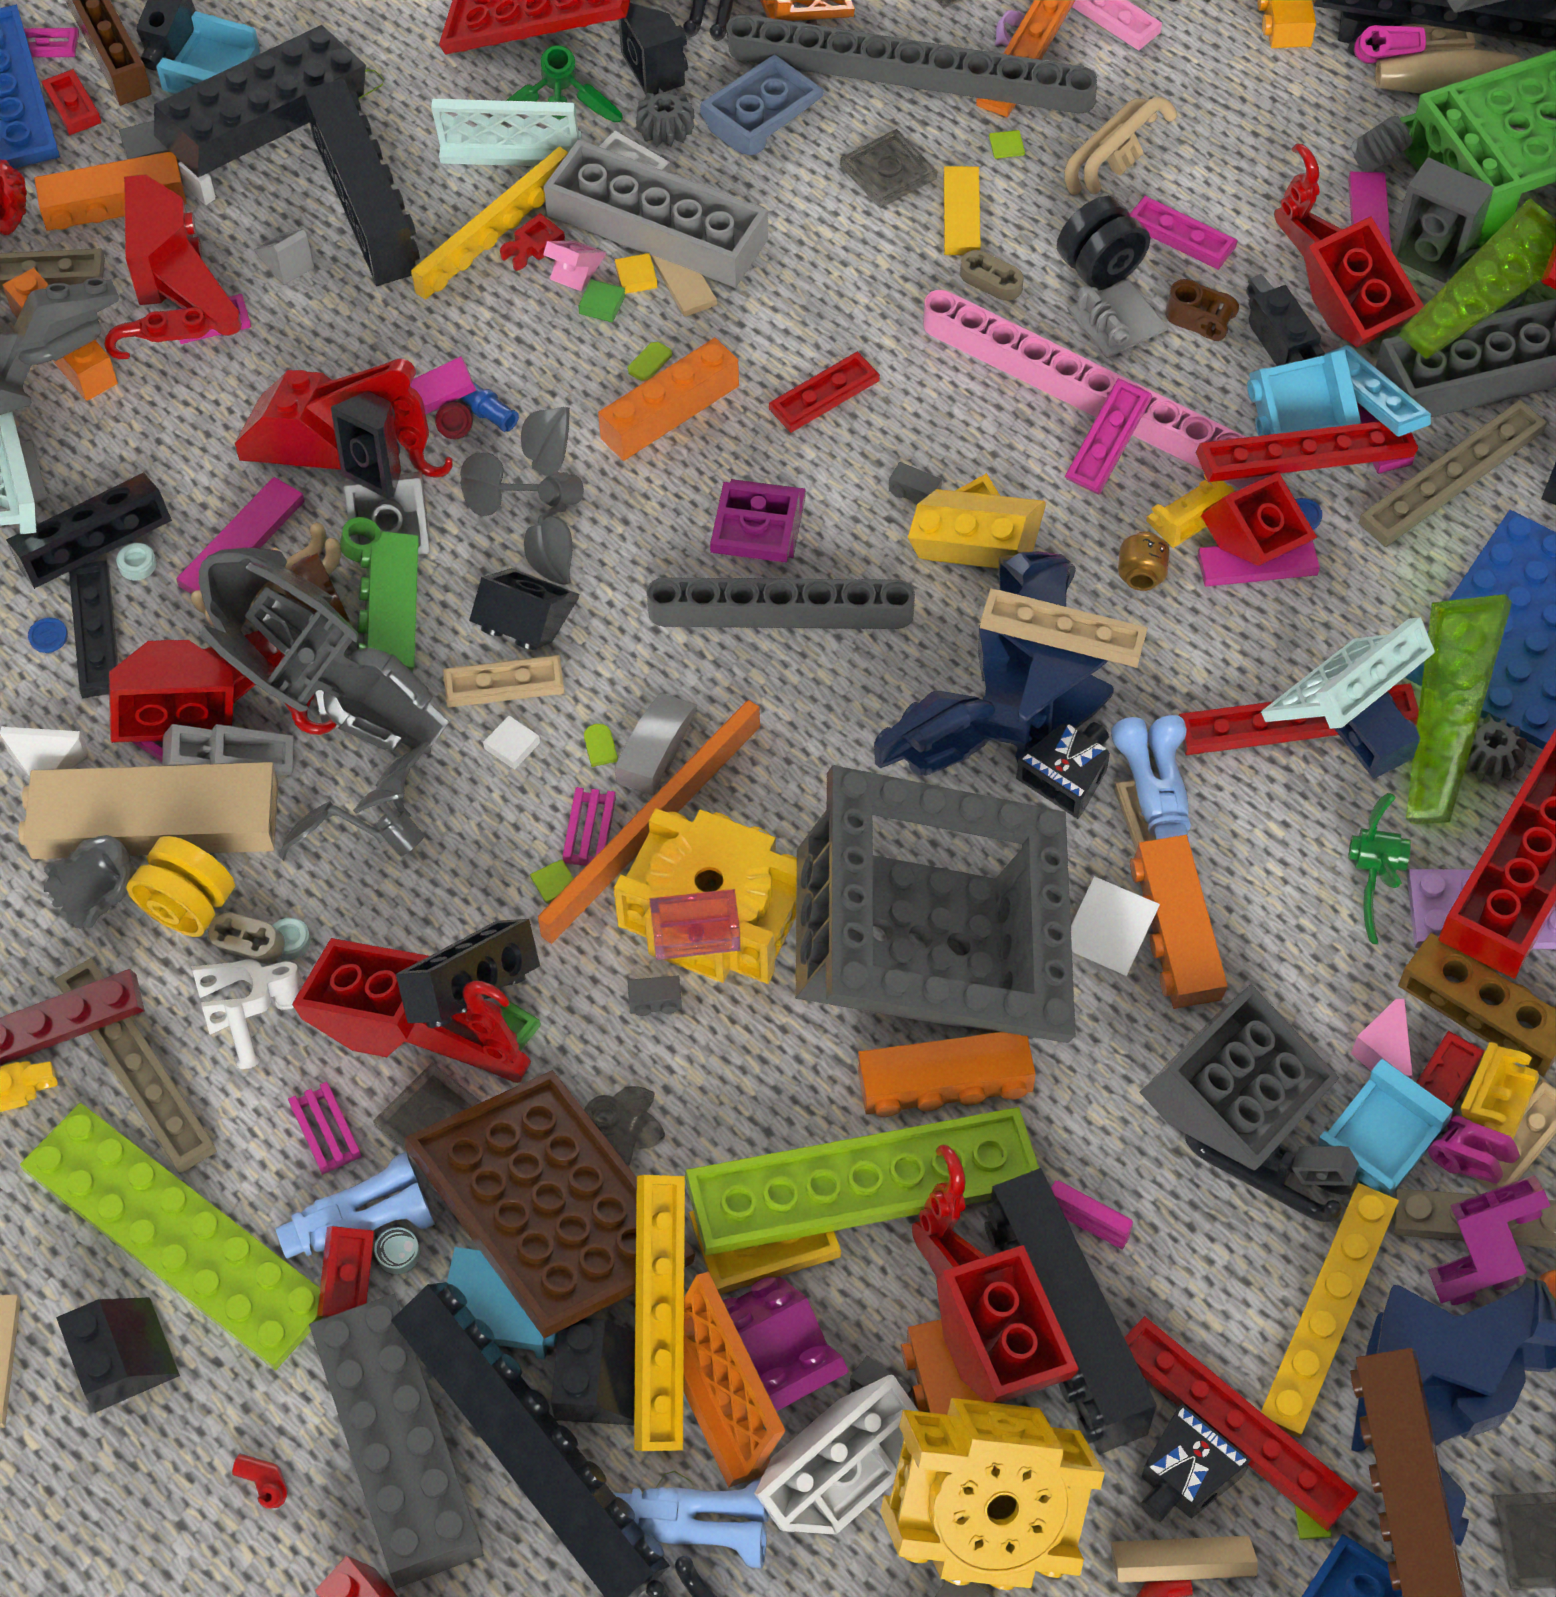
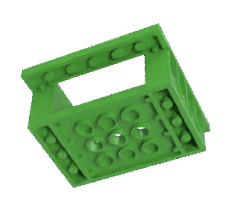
M1556 50L1421 94L1416 113L1400 118L1408 127L1413 139L1411 146L1403 152L1417 172L1429 157L1494 187L1477 249L1491 248L1502 250L1517 258L1524 267L1549 260L1556 243V220L1510 235V229L1521 193L1556 182V120H1548L1542 117V115H1546L1550 118H1556ZM1514 125L1515 127L1525 128L1526 130L1518 131L1511 128L1510 126Z

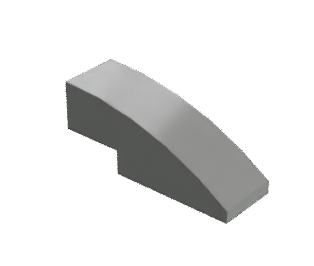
M660 693L641 717L615 765L616 784L654 795L665 769L669 770L695 714L697 704Z
M172 724L163 735L162 766L273 762L277 776L291 775L293 773L294 736L218 724L212 730Z

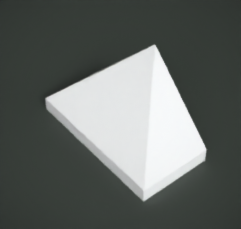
M1 727L0 735L8 753L29 778L31 770L71 769L87 758L88 750L80 731Z

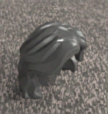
M109 835L98 836L93 839L83 840L77 849L70 853L68 858L54 861L52 864L45 866L44 872L49 878L44 885V892H49L48 897L54 899L51 903L54 907H62L59 914L62 918L67 919L68 924L74 923L75 928L79 929L84 927L92 928L99 916L107 913L111 906L117 905L128 893L126 886L136 872V869L131 863L128 851L119 839Z

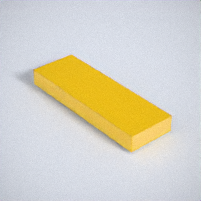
M944 166V255H964L972 250H980L979 167Z

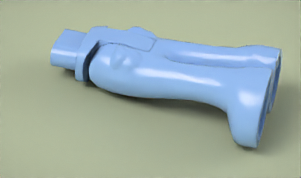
M1168 715L1157 719L1151 725L1148 732L1145 721L1137 717L1122 719L1111 729L1113 743L1127 758L1133 773L1142 811L1141 814L1149 825V833L1156 836V840L1186 834L1188 836V831L1191 828L1190 819L1188 818L1187 792L1176 762V749L1185 739L1187 729L1183 718L1177 715ZM1147 741L1153 753L1160 779H1157L1152 772Z
M405 1151L395 1156L388 1167L380 1173L351 1188L315 1200L313 1205L308 1206L301 1213L296 1212L292 1214L293 1221L278 1226L275 1230L286 1259L303 1252L307 1256L313 1255L310 1245H312L316 1252L324 1251L326 1230L329 1226L374 1230L392 1221L408 1219L418 1228L426 1229L435 1225V1222L421 1190L412 1162ZM401 1191L378 1204L356 1212L360 1207L375 1199Z
M761 1480L753 1481L744 1489L733 1491H702L677 1487H660L644 1490L643 1494L640 1488H633L632 1494L613 1492L616 1497L625 1500L635 1513L634 1521L642 1531L653 1536L658 1542L677 1545L704 1544L724 1546L737 1550L746 1566L762 1569L764 1566L767 1544L764 1522H768L770 1515L754 1494ZM700 1513H714L745 1517L752 1521L714 1522L700 1521L694 1519V1517Z

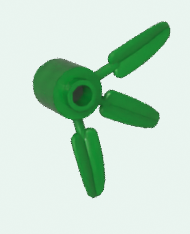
M561 45L551 46L543 52L541 56L542 80L534 86L530 84L525 85L506 100L536 102L539 99L537 91L547 85L549 88L554 89V95L548 98V102L567 103V98L561 96V90L568 88L572 84L579 90L576 94L577 98L592 111L615 123L623 119L622 113L592 85H582L575 79V57L568 48ZM552 115V117H554V118H556V119H558V120H561V119H563L564 117H566V116Z
M1391 793L1385 794L1377 801L1368 819L1369 829L1361 828L1359 836L1352 835L1349 845L1348 859L1355 860V868L1369 870L1368 882L1364 889L1363 906L1366 932L1372 944H1378L1373 909L1377 872H1379V877L1385 885L1397 888L1402 882L1396 870L1406 871L1410 857V839L1401 838L1399 833L1377 830L1380 818L1396 799Z

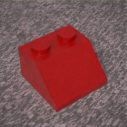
M1279 472L1223 497L1201 515L1220 549L1257 566L1274 560L1317 538Z

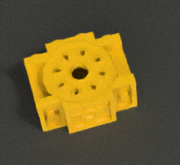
M655 808L649 819L650 832L627 876L620 874L613 888L618 927L646 937L649 955L724 983L729 971L732 970L769 984L775 971V960L796 919L797 858L790 854H777L776 837L771 836L766 830L760 827H747L736 823L722 813H709L700 809L695 820L691 822L680 813L673 811L667 813ZM712 881H713V883H715L714 886H710L709 884H710Z
M951 1398L948 1415L911 1410L902 1411L899 1428L904 1440L891 1496H883L880 1510L899 1557L914 1563H926L928 1560H933L940 1579H945L955 1585H967L970 1582L985 1583L1002 1590H1011L1015 1587L1031 1588L1035 1571L1053 1578L1062 1577L1064 1574L1081 1575L1084 1557L1078 1548L1091 1489L1101 1490L1105 1472L1080 1430L1051 1427L1040 1408Z

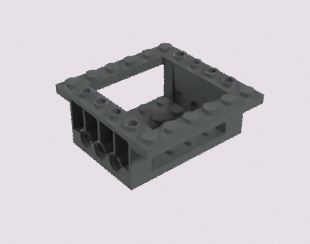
M832 765L827 772L826 811L797 848L795 999L989 1033L1006 1032L1028 1036V1039L1035 1037L1069 1043L1076 1037L1066 812ZM873 815L1022 844V849L996 878L873 855ZM873 926L879 927L884 931L887 941L875 939ZM909 933L919 935L924 940L926 947H916L909 939ZM953 940L959 943L964 950V955L955 954L948 947L947 941Z

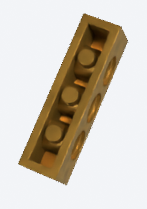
M1430 933L1404 968L1398 987L1486 1042L1497 1043L1499 1047L1528 1054L1532 1059L1529 1065L1525 1066L1537 1070L1538 1074L1544 1077L1556 1060V1007L1550 1006L1533 996L1531 991L1525 986L1507 980L1496 973L1492 967L1438 941L1439 937ZM1445 976L1455 977L1460 982H1451ZM1481 998L1490 999L1496 1005H1488ZM1518 1021H1525L1533 1028H1525Z

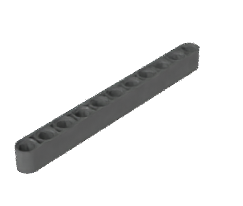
M747 14L733 16L726 25L729 52L732 57L740 61L760 64L775 54L797 70L1077 114L1089 112L1096 104L1097 76L1093 70L1084 66Z

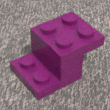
M731 479L730 482H723L710 542V553L787 563L788 558H794L806 498V489Z
M1535 1175L1450 1205L1470 1255L1428 1270L1441 1304L1450 1301L1451 1305L1466 1303L1477 1297L1475 1291L1493 1286L1494 1290L1511 1287L1520 1281L1518 1276L1527 1273L1507 1222L1515 1219L1517 1224H1523L1536 1220L1543 1215L1542 1209L1550 1207L1545 1190Z
M780 1276L761 1279L752 1285V1291L737 1299L731 1297L723 1300L776 1412L849 1372L843 1357L827 1344L807 1297Z

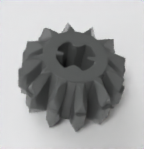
M659 88L656 95L646 93L645 99L638 102L636 127L638 132L642 133L644 141L653 140L656 147L663 141L667 142L671 147L674 140L684 143L686 135L692 134L694 128L693 119H695L694 108H692V103H689V100H687L686 94L677 95L674 89L668 93H663Z
M1391 116L1353 141L1350 147L1354 154L1353 157L1365 172H1372L1411 146L1413 139L1409 133L1410 131L1398 116Z
M1490 715L1484 718L1483 723L1473 719L1469 723L1468 729H1464V732L1460 734L1457 760L1465 762L1463 766L1464 773L1477 771L1478 782L1484 779L1485 775L1489 776L1494 785L1500 781L1501 777L1510 781L1515 776L1516 771L1523 767L1526 759L1527 739L1519 737L1520 726L1511 728L1507 726L1506 717L1499 723L1494 722Z

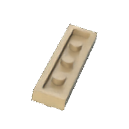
M990 588L980 623V628L1135 668L1138 667L1148 627Z

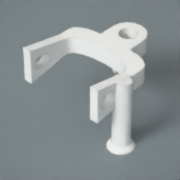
M245 959L233 963L191 966L200 998L238 980H245L253 986L252 992L245 998L201 1002L209 1035L230 1026L239 1059L236 1062L237 1068L249 1069L259 1064L261 1058L255 1055L246 1018L267 1011L271 1004V997L274 996L278 1009L288 1010L294 1008L292 1003L299 993L298 987L301 984L297 965L292 962H281L262 967L257 960ZM205 976H215L212 982L202 983L200 981ZM215 1012H225V1015L222 1018H210V1016Z

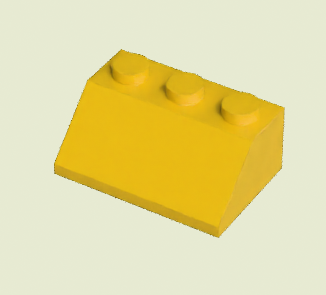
M936 489L917 504L908 540L919 559L999 569L1000 556L1033 552L1046 503L1044 500Z

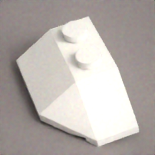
M894 1375L883 1377L838 1399L771 1458L754 1494L780 1530L838 1534L894 1483L904 1440L899 1428L902 1411H918Z

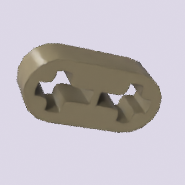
M972 250L962 256L960 276L967 284L1004 301L1016 299L1021 295L1024 278L1021 270L980 250Z
M225 912L219 914L213 919L208 930L210 941L222 951L241 958L254 959L259 963L275 961L280 957L285 946L282 933L269 923L235 913ZM236 929L240 932L239 937L231 935L224 937L227 930L232 931ZM254 938L260 940L269 938L267 946L261 945L258 947L253 941Z

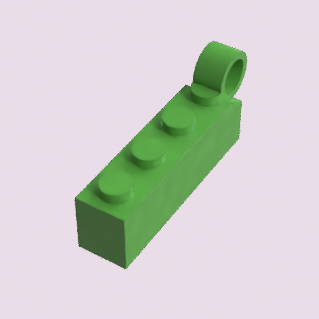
M363 517L352 518L343 526L340 548L345 557L352 561L360 562V568H367L366 577H361L358 598L365 601V610H359L357 632L364 634V642L358 643L357 650L371 647L387 652L389 655L393 653L413 673L415 663L419 535L384 531L381 533L378 525L372 520ZM363 535L371 543L360 545L353 542L350 536Z

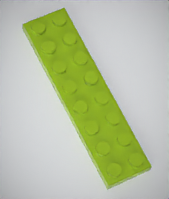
M81 1102L19 1164L25 1173L275 1371L311 1332L309 1324L323 1319L322 1316H317L320 1294L318 1286Z
M1015 1107L686 1169L685 1180L705 1256L918 1215L924 1209L925 1203L935 1185L945 1181L949 1182L946 1161L943 1156L936 1154V1149L940 1145H947L954 1150L962 1164L966 1181L963 1193L965 1205L990 1201L992 1186L1039 1169L1020 1108Z

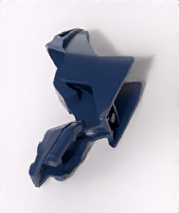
M1039 551L1000 556L999 585L1001 591L1066 607L1067 589L1076 572L1075 566L1062 554ZM979 625L978 657L982 681L985 682L986 687L983 699L945 691H933L919 703H912L905 710L902 719L892 728H885L877 736L874 742L875 765L881 769L904 759L909 763L910 769L917 776H927L969 759L970 755L984 747L989 740L1015 745L1017 747L1015 757L1018 763V759L1059 725L1069 724L1077 729L1095 715L1112 697L1114 693L1113 686L1091 675L1105 665L1108 660L980 628Z
M1526 1277L1521 1287L1502 1298L1462 1316H1455L1400 1285H1393L1389 1292L1384 1312H1380L1376 1317L1367 1345L1366 1355L1412 1347L1418 1356L1435 1445L1437 1446L1443 1441L1457 1436L1466 1439L1498 1428L1504 1423L1514 1409L1526 1382L1525 1371L1551 1372L1556 1369V1299L1549 1291L1545 1282L1536 1278ZM1364 1397L1358 1398L1351 1450L1355 1452L1364 1451L1370 1446H1365L1360 1426V1417L1367 1416ZM1440 1465L1455 1543L1461 1546L1469 1523V1519L1462 1517L1466 1495L1462 1488ZM1391 1541L1392 1554H1394L1393 1544Z

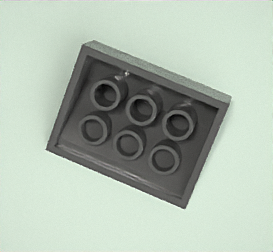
M1250 984L1225 1005L1139 1093L1169 1125L1248 1168L1256 1170L1336 1083L1339 1077L1263 995Z

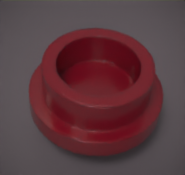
M449 402L439 408L435 417V423L438 431L444 437L460 439L470 432L473 425V417L465 405L458 402Z

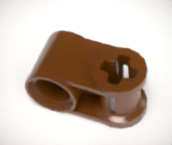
M1180 279L1171 286L1165 315L1168 321L1176 326L1199 333L1205 338L1221 341L1228 333L1227 325L1230 319L1235 318L1239 312V304L1233 296L1227 293L1218 292L1190 279ZM1223 303L1224 305H1223L1222 309L1220 310V309H1219V308H1220V304ZM1213 324H1216V328L1212 330Z

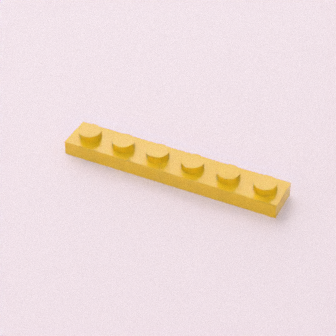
M559 146L414 267L411 271L415 293L426 300L435 291L439 292L444 289L448 280L460 270H466L472 264L473 259L485 249H491L496 244L498 238L505 232L516 228L522 218L531 210L541 207L545 202L544 185L568 152Z
M637 1176L634 1451L683 1450L685 1176Z
M1358 1183L1261 1410L1266 1417L1283 1431L1299 1439L1399 1200Z

